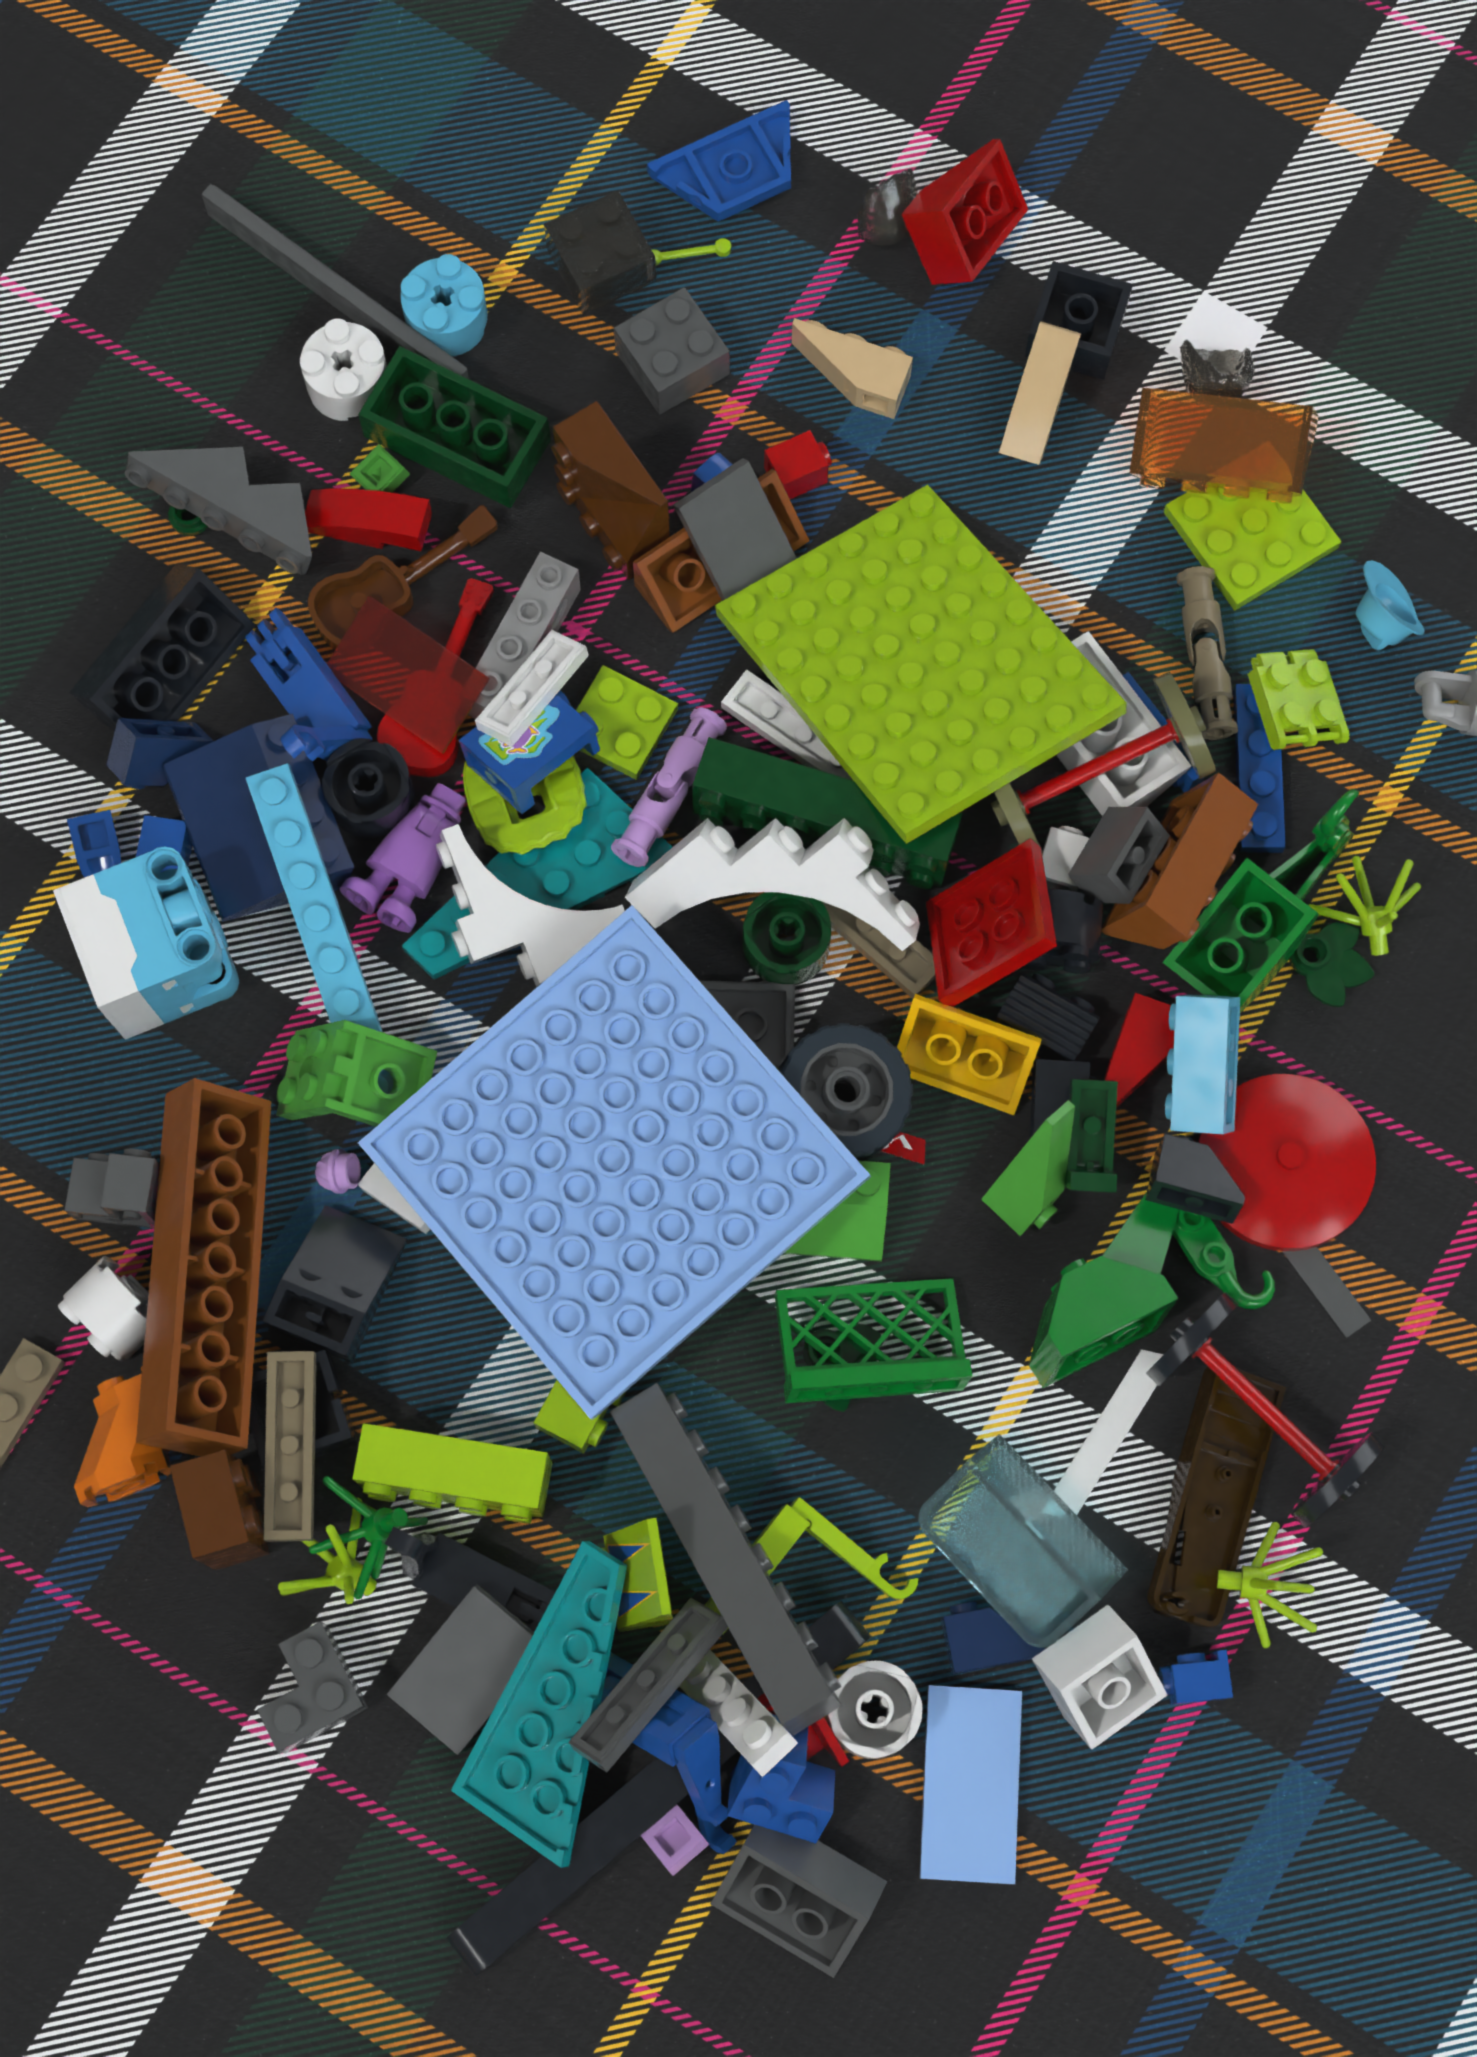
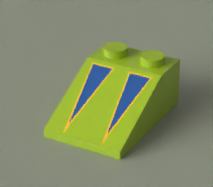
M657 1518L646 1519L603 1536L605 1547L601 1549L627 1565L617 1616L618 1631L624 1632L669 1624L673 1619Z

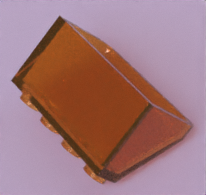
M1142 388L1129 473L1134 477L1140 478L1139 485L1143 487L1164 489L1165 482L1182 484L1181 490L1191 493L1206 494L1207 487L1224 489L1223 495L1228 497L1248 499L1250 492L1265 493L1267 501L1290 504L1292 496L1302 495L1317 429L1318 414L1313 406Z

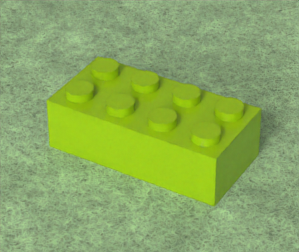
M363 1423L352 1479L363 1488V1493L368 1494V1498L395 1502L397 1494L409 1496L408 1500L414 1501L413 1505L441 1509V1503L447 1502L455 1504V1507L459 1508L458 1512L486 1516L487 1509L501 1511V1515H504L505 1520L531 1524L532 1516L541 1518L544 1516L553 1463L547 1452Z

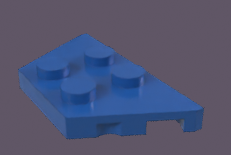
M785 100L647 163V172L652 179L717 222L791 189L790 104Z

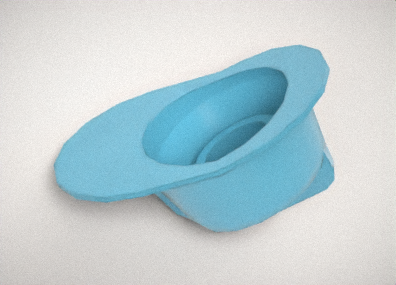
M1373 560L1366 561L1363 571L1368 589L1357 606L1356 616L1361 623L1362 633L1372 648L1381 650L1387 645L1399 644L1412 633L1423 635L1425 630L1418 620L1411 598L1400 580L1381 563Z

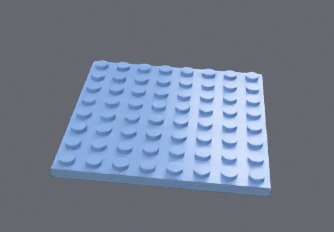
M633 905L358 1142L592 1420L871 1178L866 1169Z

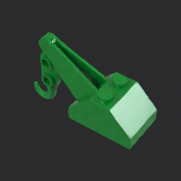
M1351 789L1346 792L1312 830L1316 839L1271 874H1267L1246 858L1197 920L1200 924L1194 935L1184 943L1179 941L1162 963L1203 995L1240 997L1241 1013L1269 985L1291 958L1318 918L1319 914L1303 902V900L1328 866L1353 838L1354 833L1350 831L1349 827L1350 821L1344 813L1359 796V791ZM1321 852H1328L1296 895L1284 887Z
M1146 1192L1102 1256L1087 1263L1083 1258L1078 1259L1060 1272L1062 1277L1051 1288L1052 1294L1043 1308L1029 1367L1042 1388H1045L1156 1332L1178 1300L1164 1275H1161L1172 1234L1196 1272L1221 1289L1223 1293L1227 1292L1239 1304L1238 1307L1252 1310L1264 1307L1272 1300L1275 1292V1281L1270 1271L1265 1270L1262 1273L1264 1280L1262 1292L1256 1295L1246 1293L1237 1281L1233 1253L1211 1218L1145 1200Z

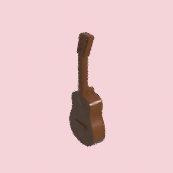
M480 505L458 526V532L408 566L398 568L387 557L376 555L370 557L353 571L338 573L324 578L313 587L308 597L309 613L320 636L332 649L343 655L353 656L368 651L380 640L384 631L393 620L405 615L413 607L414 600L409 585L466 546L470 545L472 548L495 532L498 527L497 521L484 505Z

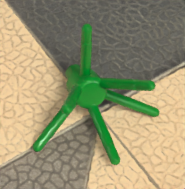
M325 1476L322 1480L323 1484L365 1517L362 1527L339 1535L343 1544L365 1537L371 1543L354 1591V1598L361 1599L370 1576L373 1579H377L380 1576L388 1548L385 1542L393 1526L400 1530L401 1528L424 1526L428 1523V1519L424 1516L408 1518L406 1511L402 1508L392 1510L384 1507L376 1510L360 1501L331 1477ZM330 1539L311 1545L309 1552L316 1554L334 1547Z

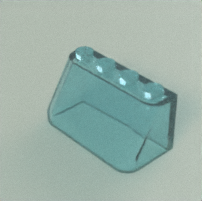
M1000 1434L960 1467L922 1505L919 1511V1524L923 1533L1026 1643L1034 1647L1045 1648L1054 1644L1093 1608L1128 1571L1122 1562Z

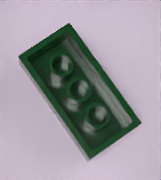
M401 346L397 349L358 414L365 438L510 509L551 441L547 417Z

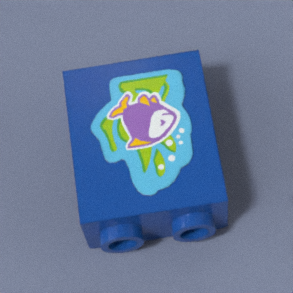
M559 690L513 747L479 731L477 726L459 740L467 765L521 814L535 805L531 788L582 748H585L593 756L600 751L596 736L599 730L596 723L586 712L578 713L573 709L561 690Z

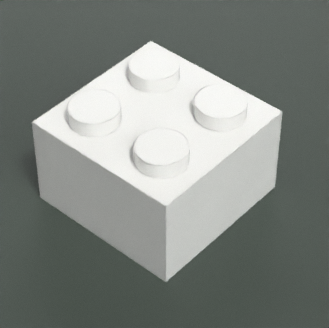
M1106 1605L1032 1658L1063 1717L1091 1750L1167 1696L1138 1636L1109 1605Z

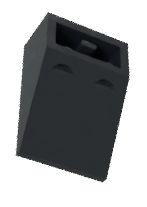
M325 1205L281 1278L262 1321L270 1330L318 1350H326L328 1354L353 1364L408 1239Z

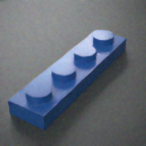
M1236 684L1233 689L1234 721L1238 724V732L1235 734L1237 787L1258 803L1250 819L1253 822V827L1248 835L1239 842V852L1283 853L1285 849L1282 752L1281 749L1273 750L1270 747L1251 684Z

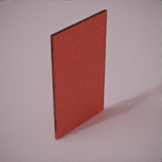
M368 596L327 663L342 684L443 754L490 680L488 676L371 596Z

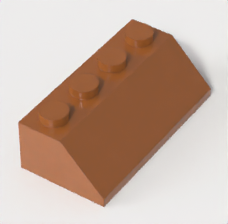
M1219 772L1173 799L1160 821V824L1170 837L1131 903H1115L1102 925V932L1107 936L1159 949H1165L1179 941L1182 943L1188 941L1199 927L1200 922L1197 920V917L1201 910L1217 894L1218 888L1215 887L1218 878L1233 864L1236 857L1233 851L1237 843L1242 841L1252 829L1253 822L1250 819L1258 803Z

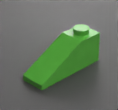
M1069 1100L1044 1121L981 1199L1019 1236L1023 1235L1033 1224L1041 1229L1058 1211L1053 1203L1065 1188L1075 1106Z

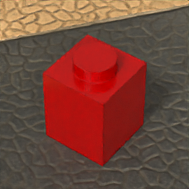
M811 430L764 450L765 471L768 472L771 469L776 471L789 499L827 484L828 468L832 465V460L823 442L817 443Z

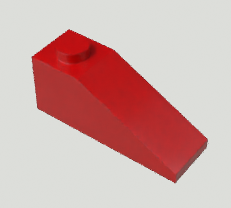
M1138 993L1134 994L1103 1079L1118 1082L1116 1108L1167 1061L1169 1050L1174 1048V1030H1170L1169 1027L1171 1005Z

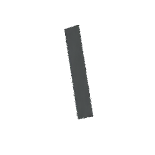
M1317 1247L1300 1251H1282L1346 1338L1371 1321Z

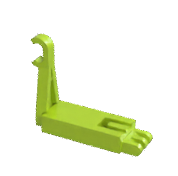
M800 1497L795 1499L790 1506L788 1504L782 1506L752 1544L754 1546L760 1543L770 1558L774 1567L767 1571L769 1576L802 1533L806 1531L892 1599L909 1597L918 1585V1578L908 1579L906 1586L901 1590L894 1588L880 1575L881 1566L888 1562L887 1553L873 1559ZM710 1597L704 1606L721 1615L712 1597Z

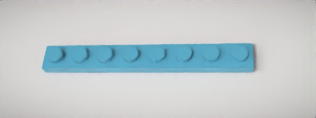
M286 763L246 777L330 1023L347 1020L383 1032L290 764ZM382 1070L378 1076V1085L386 1094L392 1090L393 1079L389 1072Z

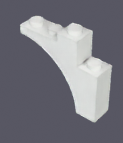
M459 824L446 828L440 833L442 842L436 844L438 855L445 869L452 867L458 881L457 884L452 885V890L461 910L468 908L470 915L457 919L455 924L458 931L452 932L451 935L459 956L464 957L468 955L471 964L521 946L523 953L517 955L521 971L526 980L533 978L537 987L625 912L623 905L602 910L577 911L560 909L531 900L502 883L482 864L467 843Z

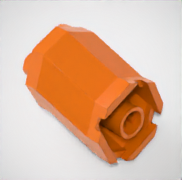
M142 1374L127 1380L123 1376L114 1377L97 1386L100 1395L93 1399V1403L99 1418L74 1484L80 1504L87 1508L98 1505L95 1496L106 1494L108 1502L120 1500L160 1482L157 1472L160 1471L166 1476L171 1474L170 1466L172 1464L168 1456L170 1450L136 1443Z

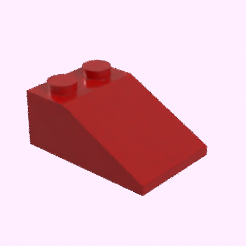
M993 139L923 188L901 215L932 285L973 282L1029 209L1001 140Z

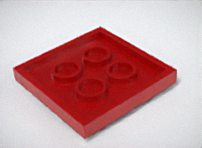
M1031 838L926 902L938 1000L944 1005L956 1006L1057 946L1041 847Z

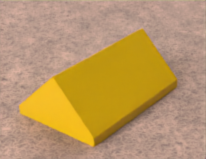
M915 994L897 1048L901 1052V1057L905 1064H908L911 1079L1014 1115L1042 1039Z

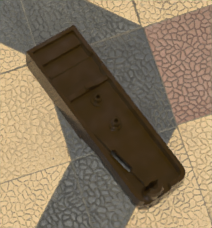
M1208 1366L1202 1375L1171 1484L1172 1493L1167 1525L1147 1593L1148 1604L1154 1609V1613L1164 1617H1175L1199 1627L1216 1626L1223 1618L1230 1590L1217 1588L1218 1570L1236 1571L1274 1430ZM1237 1369L1280 1410L1286 1387ZM1184 1532L1180 1565H1174L1178 1533Z

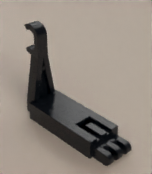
M393 1526L385 1542L389 1548L401 1554L403 1574L414 1580L412 1583L414 1587L454 1608H457L470 1590L478 1584L514 1616L528 1623L530 1619L533 1620L531 1625L523 1623L535 1632L555 1594V1591L441 1533L437 1537L426 1532L411 1536Z

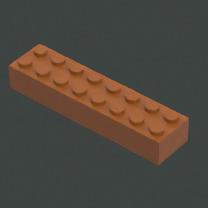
M197 1078L191 1079L165 1095L136 1443L201 1457L221 1450L234 1454L248 1448L272 1101Z

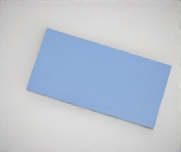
M928 1686L920 1879L1015 1884L1022 1691Z

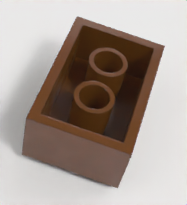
M226 1450L170 1466L193 1559L218 1570L269 1555L267 1542L264 1541V1514L262 1515L261 1511L257 1508L255 1498L262 1496L259 1479L255 1470H250L248 1464L245 1465L241 1459H237Z

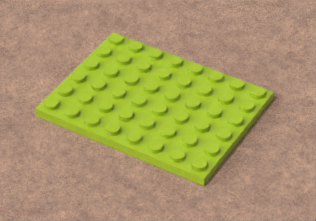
M928 484L715 605L718 618L906 844L1126 714L1125 700Z

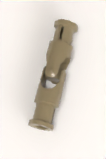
M1205 566L1191 567L1178 573L1176 578L1178 585L1183 588L1185 606L1182 607L1181 613L1188 657L1192 665L1195 666L1192 680L1194 702L1200 706L1201 717L1206 726V730L1201 732L1203 738L1218 740L1236 734L1238 732V724L1232 720L1230 700L1233 697L1231 678L1222 662L1225 660L1226 644L1220 604L1214 601L1212 581L1215 579V571L1213 568ZM1202 632H1212L1219 639L1218 643V641L1211 638H1202L1192 648L1194 637ZM1214 708L1218 709V718L1214 717Z

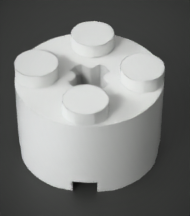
M332 319L324 327L313 333L306 341L300 357L302 374L313 405L325 416L339 421H348L349 417L358 416L387 368L384 350L376 335L364 326L346 322L343 319Z
M103 1256L63 1295L64 1300L58 1304V1308L74 1324L77 1325L80 1321L92 1333L87 1337L88 1341L100 1354L105 1357L111 1354L119 1361L123 1359L128 1360L145 1342L149 1292L131 1274L128 1277L123 1275L120 1278L114 1272L120 1265L111 1258Z
M884 1661L859 1663L840 1675L838 1681L841 1684V1688L834 1692L842 1706L826 1715L827 1723L840 1746L853 1755L867 1759L884 1758L903 1749L916 1735L922 1719V1701L911 1678L899 1667ZM872 1697L880 1699L879 1707L886 1709V1716L878 1717L875 1723L868 1722V1714L861 1711V1704H868Z

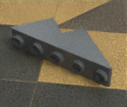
M243 447L133 451L128 453L125 476L132 484L141 488L147 487L163 496L164 500L174 508L186 509L200 517L202 522L209 528L216 531L223 530L237 538L246 549L253 552H261L272 558L283 570L293 574H307L312 552L300 483L249 485Z

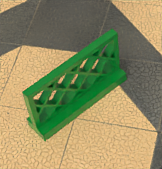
M953 1279L776 1290L775 1292L786 1380L783 1385L785 1403L963 1391L972 1378L970 1359L965 1357ZM943 1292L946 1309L938 1319L917 1304L925 1293ZM908 1294H916L913 1299L907 1296ZM881 1296H893L905 1306L894 1322L873 1307ZM862 1297H872V1298L867 1302V1301L864 1300ZM848 1298L862 1309L849 1325L829 1310L836 1299ZM818 1300H827V1302L823 1305ZM803 1301L817 1313L803 1328L789 1317L787 1302ZM910 1310L931 1326L919 1342L898 1326ZM866 1313L887 1329L875 1345L854 1330ZM821 1317H824L842 1332L830 1348L809 1332ZM946 1317L948 1321V1327L942 1323ZM791 1330L798 1335L793 1342ZM936 1330L951 1342L953 1356L937 1357L923 1345ZM891 1333L912 1349L904 1360H892L879 1349ZM847 1336L868 1352L860 1363H847L835 1353V1350ZM802 1340L806 1341L823 1355L815 1366H795L793 1350ZM916 1354H919L922 1357L918 1359H912ZM872 1356L878 1360L875 1362H868ZM827 1360L833 1363L831 1365H824Z

